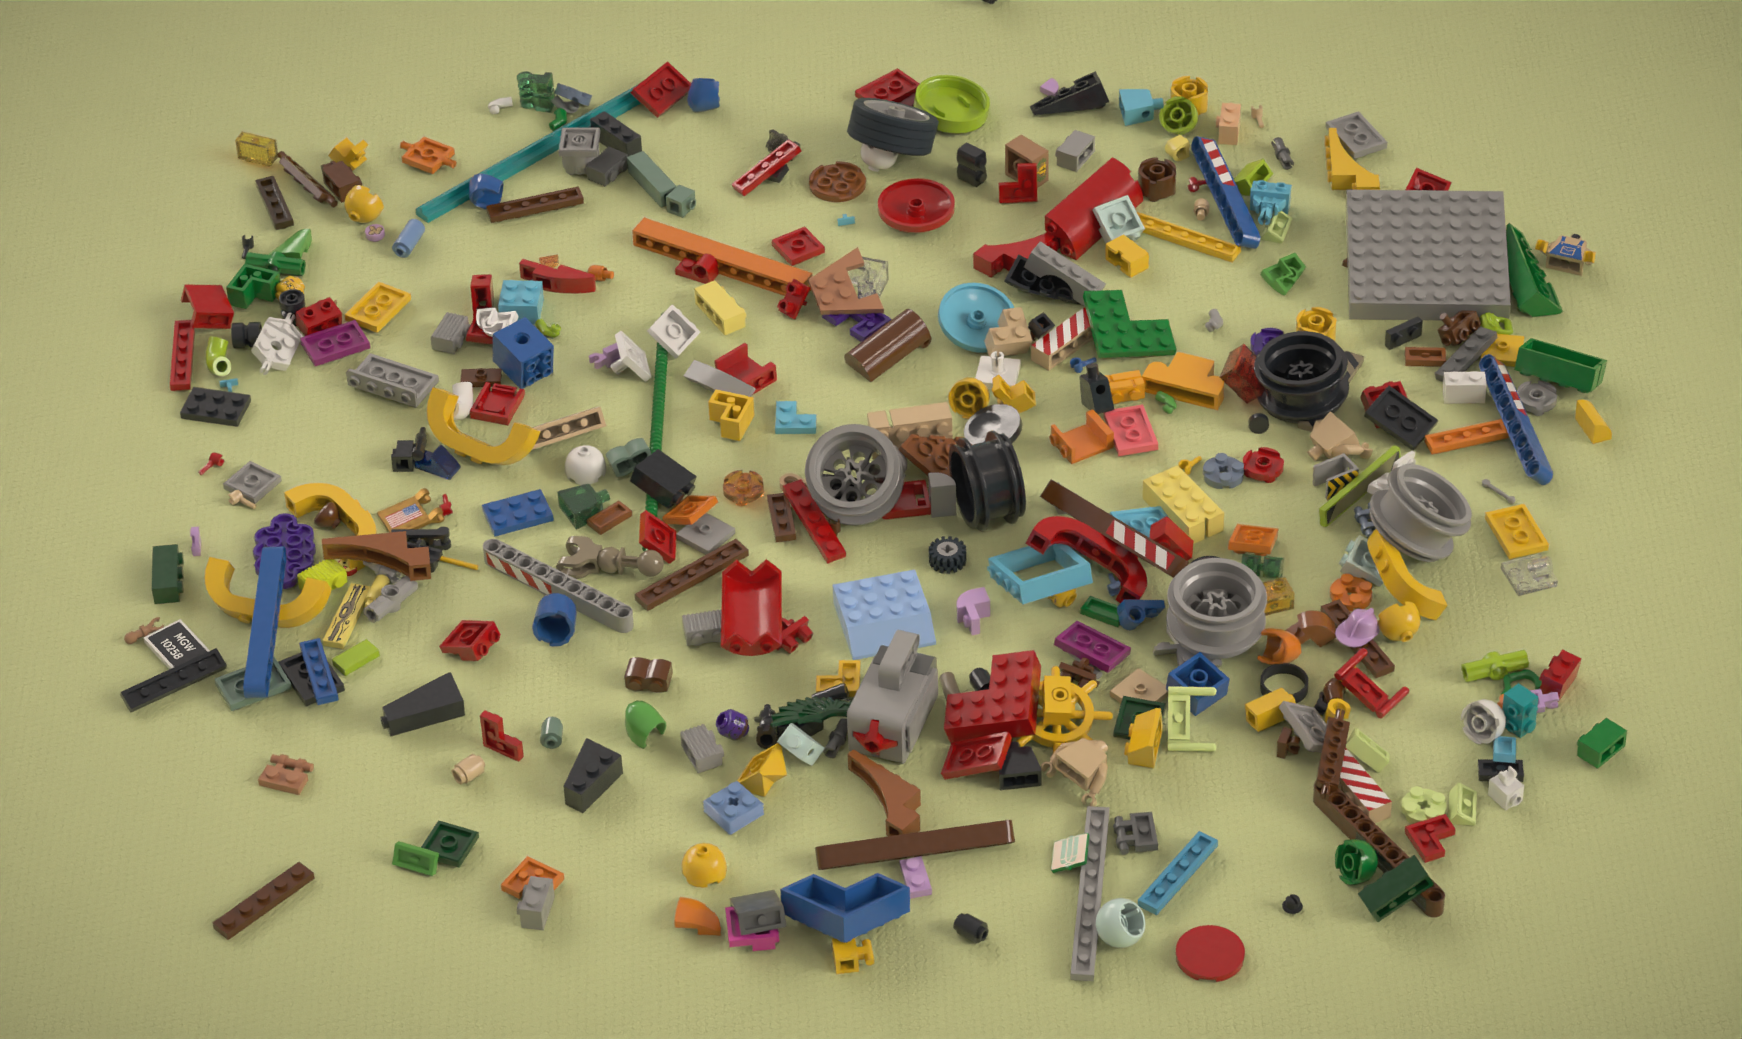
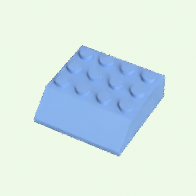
M915 569L833 584V604L853 660L874 657L881 645H890L897 630L919 634L918 648L936 645L931 612Z

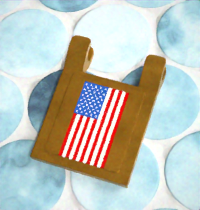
M427 488L421 489L411 498L377 512L378 517L389 533L391 529H420L431 523H441L445 520L441 508L437 507L427 515L420 505L431 501Z

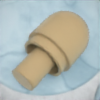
M1203 198L1196 200L1194 204V213L1198 220H1204L1209 213V202Z

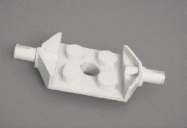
M288 313L285 319L269 317L265 322L251 350L262 363L260 368L261 374L264 371L263 375H267L270 368L286 371L291 364L292 357L300 343V338L303 337L292 324L295 319L294 314ZM272 345L276 346L278 350L272 348Z

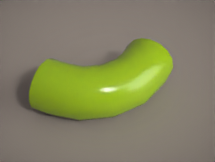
M210 336L206 349L207 368L210 373L216 376H226L231 370V363L226 358L229 342L222 338Z

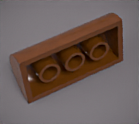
M905 309L847 352L844 356L845 363L869 382H872L930 339V332L918 314L911 309Z

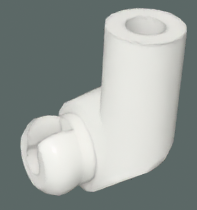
M499 98L490 102L488 105L490 113L498 114L499 108L513 106L512 98Z

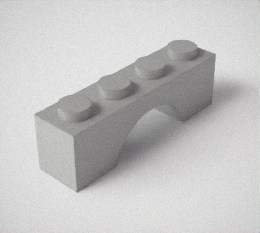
M1039 242L1033 249L1024 268L1040 278L1044 275H1055L1062 278L1072 289L1073 299L1085 306L1083 300L1084 291L1103 290L1106 283L1042 242Z

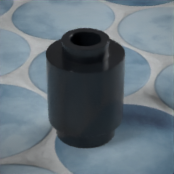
M983 668L974 669L969 675L970 684L975 691L988 690L990 673Z
M968 913L959 914L954 921L953 928L957 931V934L974 943L984 941L988 936L987 923Z

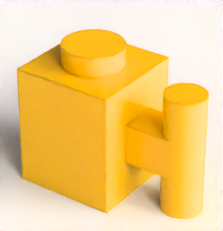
M832 938V953L836 974L859 972V960L865 959V963L868 966L875 963L870 939H864L862 946L857 947L855 938L845 943Z

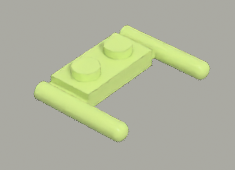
M1168 686V751L1214 752L1216 750L1215 743H1190V696H1215L1217 692L1215 687Z

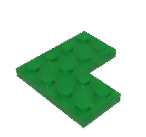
M1122 290L1084 291L1083 300L1098 358L1176 354L1177 349L1169 319L1130 320Z

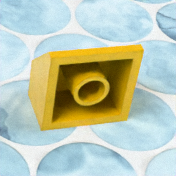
M1160 708L1136 715L1134 724H1130L1129 736L1131 739L1130 743L1126 742L1124 755L1128 756V764L1149 768L1155 767L1163 731Z

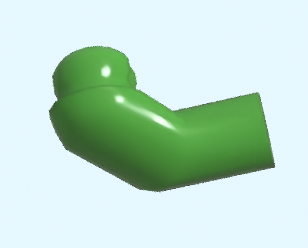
M1162 391L1157 392L1155 399L1165 404L1162 409L1166 413L1171 414L1177 407L1175 399Z

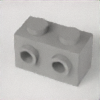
M530 876L528 885H524L523 899L518 902L517 915H520L521 928L544 930L555 898L553 879Z

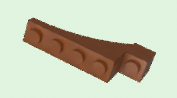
M406 531L322 539L324 560L351 559L367 561L394 569L409 577L410 581L431 579L429 547L408 548Z
M854 749L849 752L848 770L860 777L873 790L884 808L887 816L885 820L886 836L919 832L920 815L915 810L921 806L920 789L903 780L899 775L885 769L881 764L870 760L866 755Z

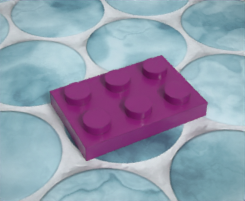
M356 320L300 338L302 347L315 367L370 349V342Z
M1079 621L1074 622L1058 635L1054 641V646L1080 658V660L1084 657L1088 658L1089 664L1107 673L1128 657L1131 651V647Z

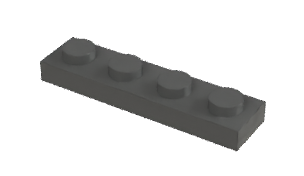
M1479 327L1435 372L1436 380L1443 382L1444 372H1465L1498 338L1497 332Z

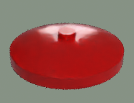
M913 178L898 181L885 188L878 198V213L882 221L888 226L904 232L920 233L937 229L946 224L952 218L955 211V199L952 192L943 184L929 179Z

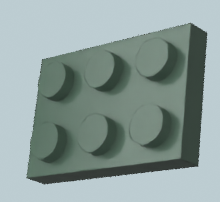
M273 657L267 698L292 689L291 682L275 657ZM246 667L215 678V684L231 711L266 699L244 697L243 685Z

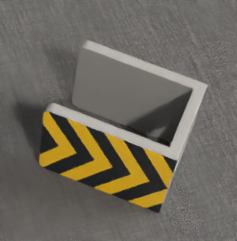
M1343 453L1314 465L1313 485L1318 486L1326 483L1325 498L1330 500L1359 475V468Z

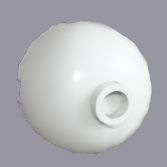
M862 143L861 158L864 163L869 165L868 169L879 172L880 169L890 168L898 157V153L877 149Z
M586 445L572 449L567 455L565 462L567 478L575 480V483L579 485H589L598 482V478L602 475L604 477L606 473V462L603 454L597 448Z
M1482 699L1468 704L1461 714V720H1463L1465 726L1463 731L1476 744L1493 742L1503 733L1506 725L1504 711L1491 700Z

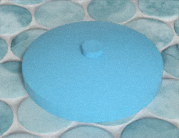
M964 283L955 286L944 295L938 310V321L945 336L955 345L968 351L985 353L987 348L984 340L989 328L999 327L998 320L1002 310L1014 308V306L1005 294L992 286L982 283Z

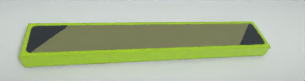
M1392 446L1319 508L1320 525L1323 527L1329 526L1367 493L1370 483L1385 473H1390L1394 462L1401 458L1400 447Z

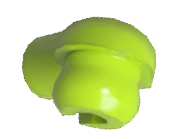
M538 319L535 322L537 329L544 336L555 338L560 335V325H555L554 323L551 327H548L543 319Z

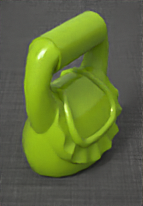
M1490 312L1480 315V327L1496 331L1497 334H1513L1510 319L1497 317ZM1500 322L1504 324L1505 330L1501 329Z

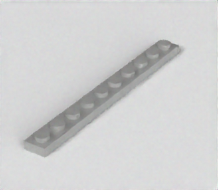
M1087 806L1085 833H1088L1090 836L1087 864L1081 866L1071 980L1094 981L1098 941L1096 916L1101 908L1110 807Z

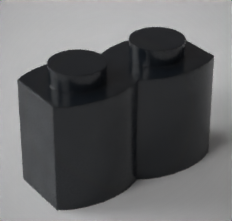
M966 142L957 150V177L974 187H978L987 178L985 167L987 163L986 153L984 150Z

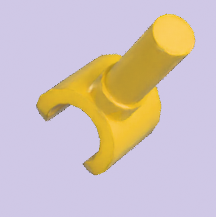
M1198 456L1192 461L1183 459L1178 463V466L1189 475L1192 471L1191 467L1201 461L1202 458Z

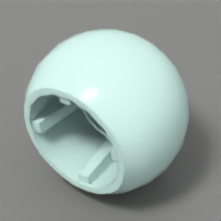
M1116 898L1106 902L1099 909L1096 916V929L1100 938L1109 946L1126 948L1137 943L1143 936L1145 917L1141 908L1135 902L1125 898Z

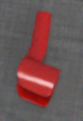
M1191 177L1188 189L1190 192H1196L1199 190V186L1206 185L1207 182L1206 180H1197V178Z
M215 452L211 453L209 462L198 473L203 475L213 465L221 467L224 464V459L221 458L223 455Z
M443 494L444 504L439 505V508L443 511L442 515L446 516L452 514L453 511L447 494Z

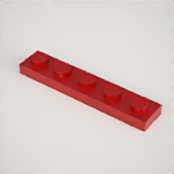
M177 320L174 323L170 374L171 391L191 390L195 328H192L191 320Z
M802 479L783 485V493L826 563L845 558L846 550L812 498Z

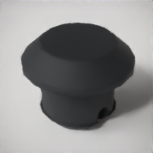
M1291 894L1286 897L1282 908L1289 914H1296L1302 910L1303 905L1299 896Z

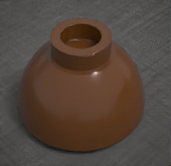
M334 502L327 503L315 517L314 524L321 528L332 527L335 529L342 521L339 518V510Z

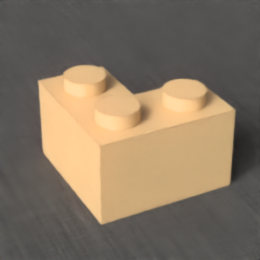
M1022 307L1003 309L998 320L999 327L989 328L984 340L988 355L991 356L995 351H997V357H999V352H1002L1004 356L1027 353L1032 343V338Z

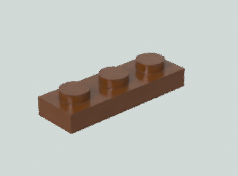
M784 493L767 495L775 542L796 540V531L787 497Z

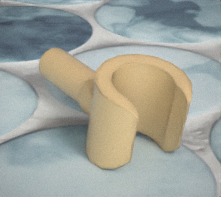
M1259 105V109L1251 106V117L1258 121L1260 128H1263L1262 105Z
M239 490L228 494L231 497L229 499L230 504L235 505L240 502L252 509L256 508V504L246 500Z

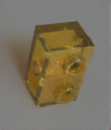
M1286 577L1263 582L1267 592L1265 616L1294 609L1295 593Z

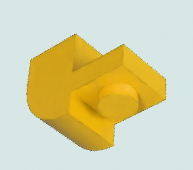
M346 137L332 149L328 156L336 163L343 161L353 171L367 160L364 155L366 154L365 149L368 144L362 140L357 145H354Z
M1000 375L992 378V392L997 398V404L1010 405L1018 413L1036 406L1035 392L1024 380L1010 387Z

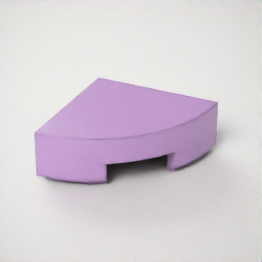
M1050 78L1040 86V92L1048 96H1056L1059 91V85L1053 78Z
M191 527L192 555L201 556L199 527Z

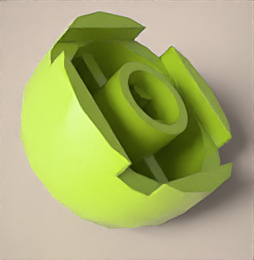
M1182 96L1168 99L1159 113L1161 125L1168 132L1175 135H1185L1191 132L1198 121V112L1195 105Z

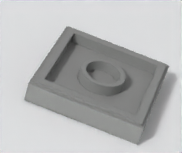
M249 461L224 482L223 486L225 490L231 493L239 490L246 500L256 504L276 487L282 479L280 475Z

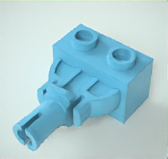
M1264 180L1253 181L1250 194V210L1256 211L1257 214L1261 211L1258 217L1259 224L1263 225L1264 220H1266L1265 225H1268L1273 216V211L1275 216L1280 211L1288 214L1292 185L1283 182L1270 183Z

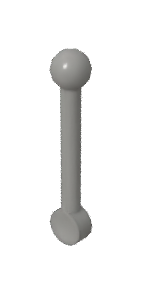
M1482 480L1483 487H1489L1507 499L1509 504L1515 503L1514 496H1508L1490 484V480Z

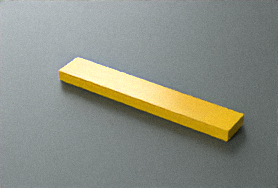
M1137 212L1145 228L1142 233L1229 262H1233L1241 252V246Z

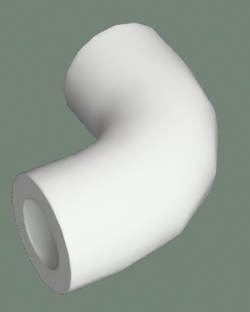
M460 382L452 385L453 394L459 396L454 409V420H463L470 413L473 405V388L470 382Z

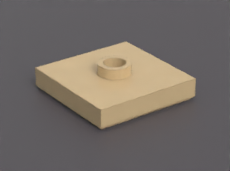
M1138 668L1110 690V697L1120 703L1123 696L1162 702L1168 697V691L1165 684Z

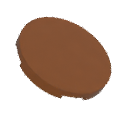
M836 161V164L820 165L815 168L809 176V188L813 195L821 200L845 202L863 193L866 188V177L860 167L852 163Z

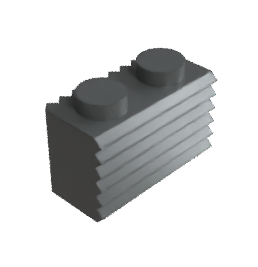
M608 146V148L603 150V153L601 152V154L587 164L588 180L597 182L604 187L610 182L615 181L622 171L625 172L628 169V154Z

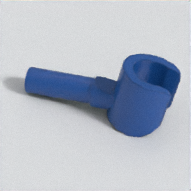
M1076 357L1070 360V366L1074 368L1076 373H1081L1083 367L1095 363L1097 360L1094 357L1082 361Z

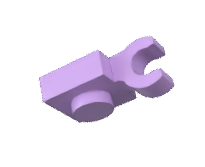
M617 343L603 348V354H591L589 356L590 364L594 362L595 369H599L604 365L610 368L612 363L621 358Z
M1541 689L1530 690L1538 696L1537 713L1545 712V706L1551 709L1558 707V692L1542 694Z

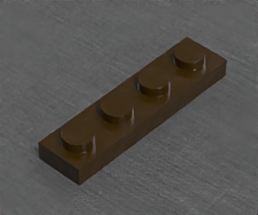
M274 176L255 180L256 187L275 230L294 226L293 218Z

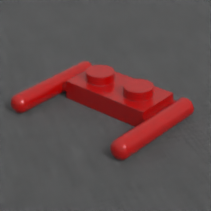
M1361 648L1334 673V676L1337 680H1341V684L1372 712L1375 711L1378 718L1382 719L1409 693V689L1404 686L1388 699L1389 696L1359 668H1354L1368 654L1365 648Z

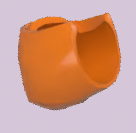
M1267 628L1261 631V635H1267L1264 654L1257 657L1262 663L1271 665L1290 663L1301 654V643L1298 637L1292 633L1274 628Z

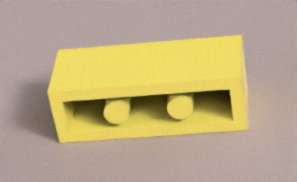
M714 280L694 288L695 304L724 335L745 327V310L737 305L735 299L726 293L723 286H720Z

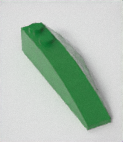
M1508 223L1506 225L1508 273L1513 289L1512 295L1518 302V309L1532 317L1561 314L1563 310L1556 292L1550 282L1546 283L1544 278L1547 275L1537 265L1539 261L1531 252L1532 249L1525 236L1519 229Z

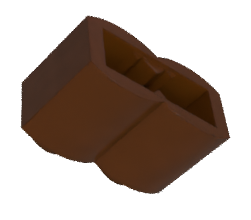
M630 658L624 676L625 687L633 691L647 689L656 693L667 692L673 674L672 662L664 659Z

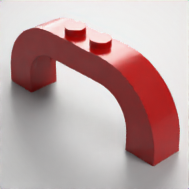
M1064 516L1044 518L1036 524L1025 543L1041 554H1044L1048 547L1053 544H1065L1108 569L1121 583V590L1115 599L1119 603L1123 600H1140L1147 588V575L1139 560L1128 550L1079 520Z

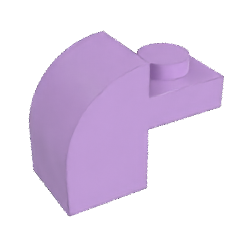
M985 587L968 590L962 593L957 600V622H964L965 628L969 627L971 635L980 634V618L990 616V599Z

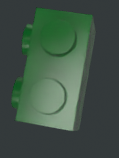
M1605 718L1600 723H1596L1586 735L1583 734L1578 739L1577 756L1598 769L1625 747L1627 730L1610 719Z

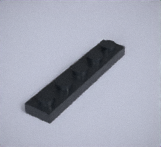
M215 648L121 691L120 696L131 713L225 670L227 664L218 649Z

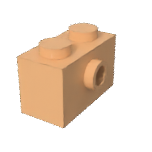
M1222 103L1221 115L1217 116L1216 127H1219L1218 144L1237 145L1241 104Z

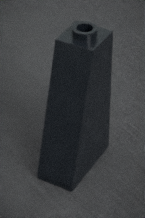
M449 672L383 706V716L380 717L383 729H387L391 737L465 716L464 700L452 673Z

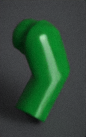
M558 108L554 111L556 119L549 123V128L552 131L567 123V112L565 109Z

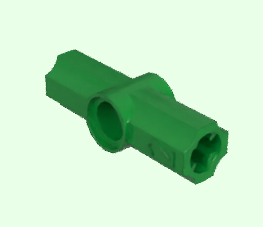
M278 251L272 252L271 255L248 252L245 264L277 271L279 275L281 273L303 276L306 267L305 260L289 258Z

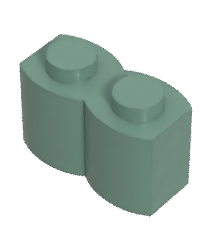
M643 438L633 439L625 446L615 447L606 453L609 465L616 477L631 473L635 466L651 455L650 449Z

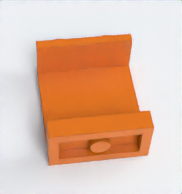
M1093 409L1086 412L1085 425L1062 433L1055 424L1051 425V435L1049 436L1051 444L1056 446L1061 455L1071 464L1114 448V432Z

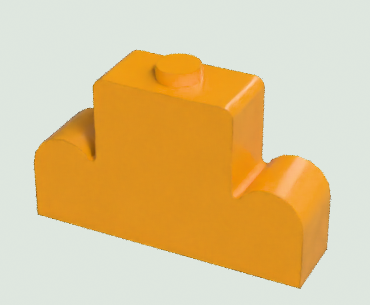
M1177 352L1169 367L1162 362H1152L1147 366L1142 375L1146 393L1156 395L1158 391H1162L1172 396L1175 400L1214 410L1219 409L1224 399V380L1219 376H1214V361Z

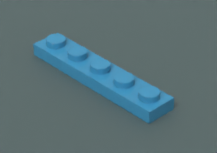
M1198 831L1138 899V906L1158 915L1218 847V840Z

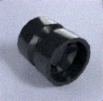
M290 289L282 292L279 296L281 317L285 319L288 313L294 314L295 319L292 324L297 326L296 312L305 307V296L300 290Z
M243 322L232 323L231 337L233 348H245L246 345L253 348L262 330L261 322H249L248 325H245Z

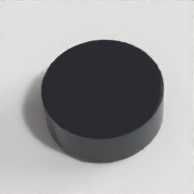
M1256 413L1249 418V429L1253 433L1262 434L1268 430L1269 419L1265 414Z

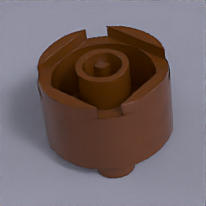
M1153 157L1141 162L1138 168V182L1143 196L1147 197L1151 202H1157L1159 199L1173 196L1176 193V166L1172 161L1165 158L1164 161H1160L1157 157Z

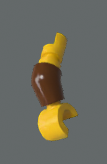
M1331 678L1323 689V695L1328 704L1325 713L1326 724L1328 717L1335 718L1337 709H1341L1340 714L1342 709L1345 711L1344 719L1349 718L1351 710L1350 705L1343 701V695L1347 688L1341 684V680Z

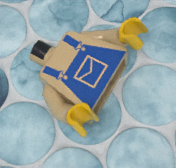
M1572 234L1571 237L1562 235L1551 243L1538 239L1535 250H1539L1547 256L1546 268L1582 276L1584 262L1586 265H1592L1595 262L1596 252L1586 248L1587 242L1582 240L1578 234Z

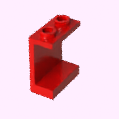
M184 284L181 302L191 303L194 310L191 320L192 328H231L234 311L222 285Z
M746 343L714 360L716 369L754 387L756 390L753 394L777 381L776 365L772 362L764 366L756 363L748 357V344Z

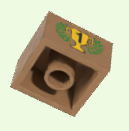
M1019 135L1005 144V175L1018 182L1017 164L1036 163L1037 188L1049 181V151L1023 135Z

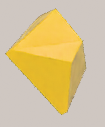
M777 743L753 756L737 781L752 794L765 797L774 782L787 776L781 745Z

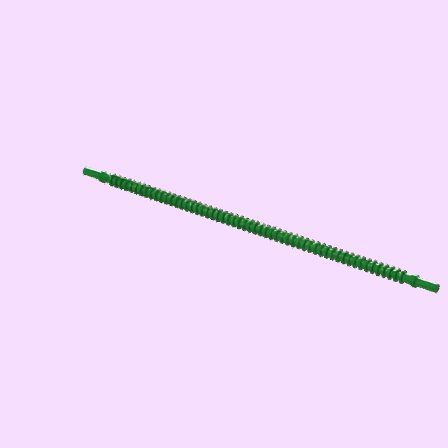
M658 342L656 347L649 448L651 454L657 449L662 450L668 351ZM646 494L645 510L657 517L658 501Z

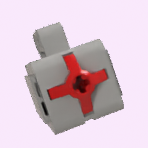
M897 630L890 645H881L874 656L847 711L849 751L854 749L864 755L903 764L906 762L909 753L912 752L938 697L937 658L917 653L920 641L919 634Z

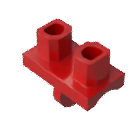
M793 279L786 287L787 293L784 299L780 300L777 305L778 311L796 320L802 305L806 306L808 303L805 299L811 288L797 279Z
M806 616L796 622L793 619L787 620L782 618V646L776 649L777 651L783 648L791 654L798 648L799 643L795 640L797 637L803 643H807L812 639L813 632L808 627L809 619Z

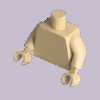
M1330 411L1323 420L1315 422L1310 434L1314 447L1307 453L1314 461L1323 454L1328 459H1331L1343 453L1346 456L1360 455L1362 458L1369 459L1373 449H1368L1369 444L1366 442L1359 445L1360 443L1355 432Z
M1084 738L1077 742L1063 743L1050 757V762L1046 761L1041 764V770L1045 772L1050 767V770L1046 773V776L1050 778L1056 774L1057 769L1084 791L1089 789L1090 792L1082 796V803L1085 804L1088 798H1092L1090 806L1095 807L1097 804L1095 795L1096 793L1099 794L1106 780L1108 766L1106 764L1107 755L1105 752L1108 751V746L1102 740L1093 745Z

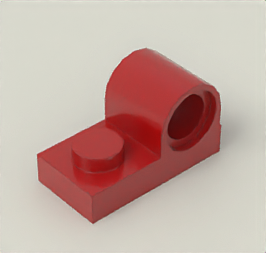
M707 253L703 254L698 261L684 258L675 268V274L707 284L714 281L719 275L718 262L713 255Z

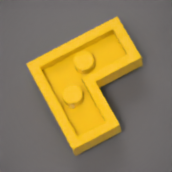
M839 660L838 675H817L816 693L845 683L850 697H855L860 686V660Z

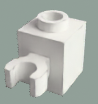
M1511 766L1508 767V771H1501L1497 776L1489 779L1488 796L1505 811L1519 805L1523 801L1524 785L1516 779L1517 772Z

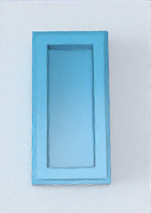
M1499 736L1493 741V761L1515 763V737Z

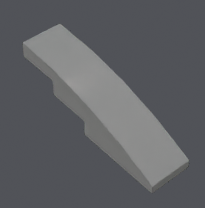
M696 360L692 362L684 374L687 380L700 384L704 389L712 392L717 389L751 397L756 390L745 382Z

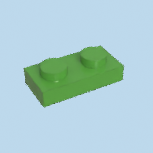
M398 841L394 846L392 865L433 876L437 871L439 853Z

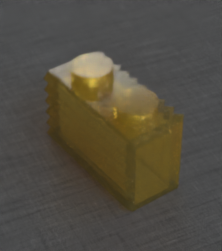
M241 132L235 139L238 159L269 167L278 158L276 139L247 132Z

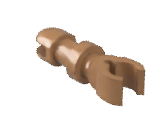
M160 617L154 618L146 626H140L134 632L127 633L124 637L125 642L132 644L137 639L146 637L149 633L164 628L163 624L161 627L154 626L155 622H159Z

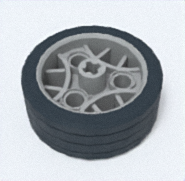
M859 98L854 101L847 133L854 140L877 149L904 155L925 156L932 151L939 121L932 114L906 104L876 98Z

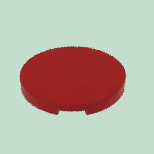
M1215 925L1198 926L1185 932L1177 942L1176 962L1179 968L1193 979L1216 980V982L1224 981L1236 975L1243 966L1245 958L1244 944L1234 932L1227 928Z

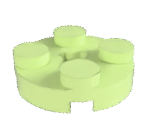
M1418 786L1413 787L1402 799L1401 812L1411 824L1446 814L1445 796L1443 793L1430 789H1422ZM1420 806H1426V808L1420 809Z

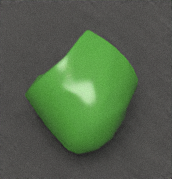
M638 700L628 704L625 710V727L627 735L632 742L644 749L647 746L645 743L646 738L652 729L656 727L662 735L664 734L667 726L666 722L652 705Z

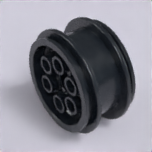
M1310 331L1290 332L1272 339L1262 348L1254 362V373L1258 380L1256 385L1258 402L1270 415L1289 423L1324 419L1330 411L1334 414L1349 394V381L1345 375L1348 360L1344 350L1330 337Z
M994 430L987 432L985 442L973 445L966 438H959L956 444L952 445L949 449L950 477L956 483V502L968 527L977 528L979 531L987 530L989 520L1003 517L1009 524H1015L1018 518L1022 517L1025 513L1026 493L1019 460L1011 441L1005 434H998Z

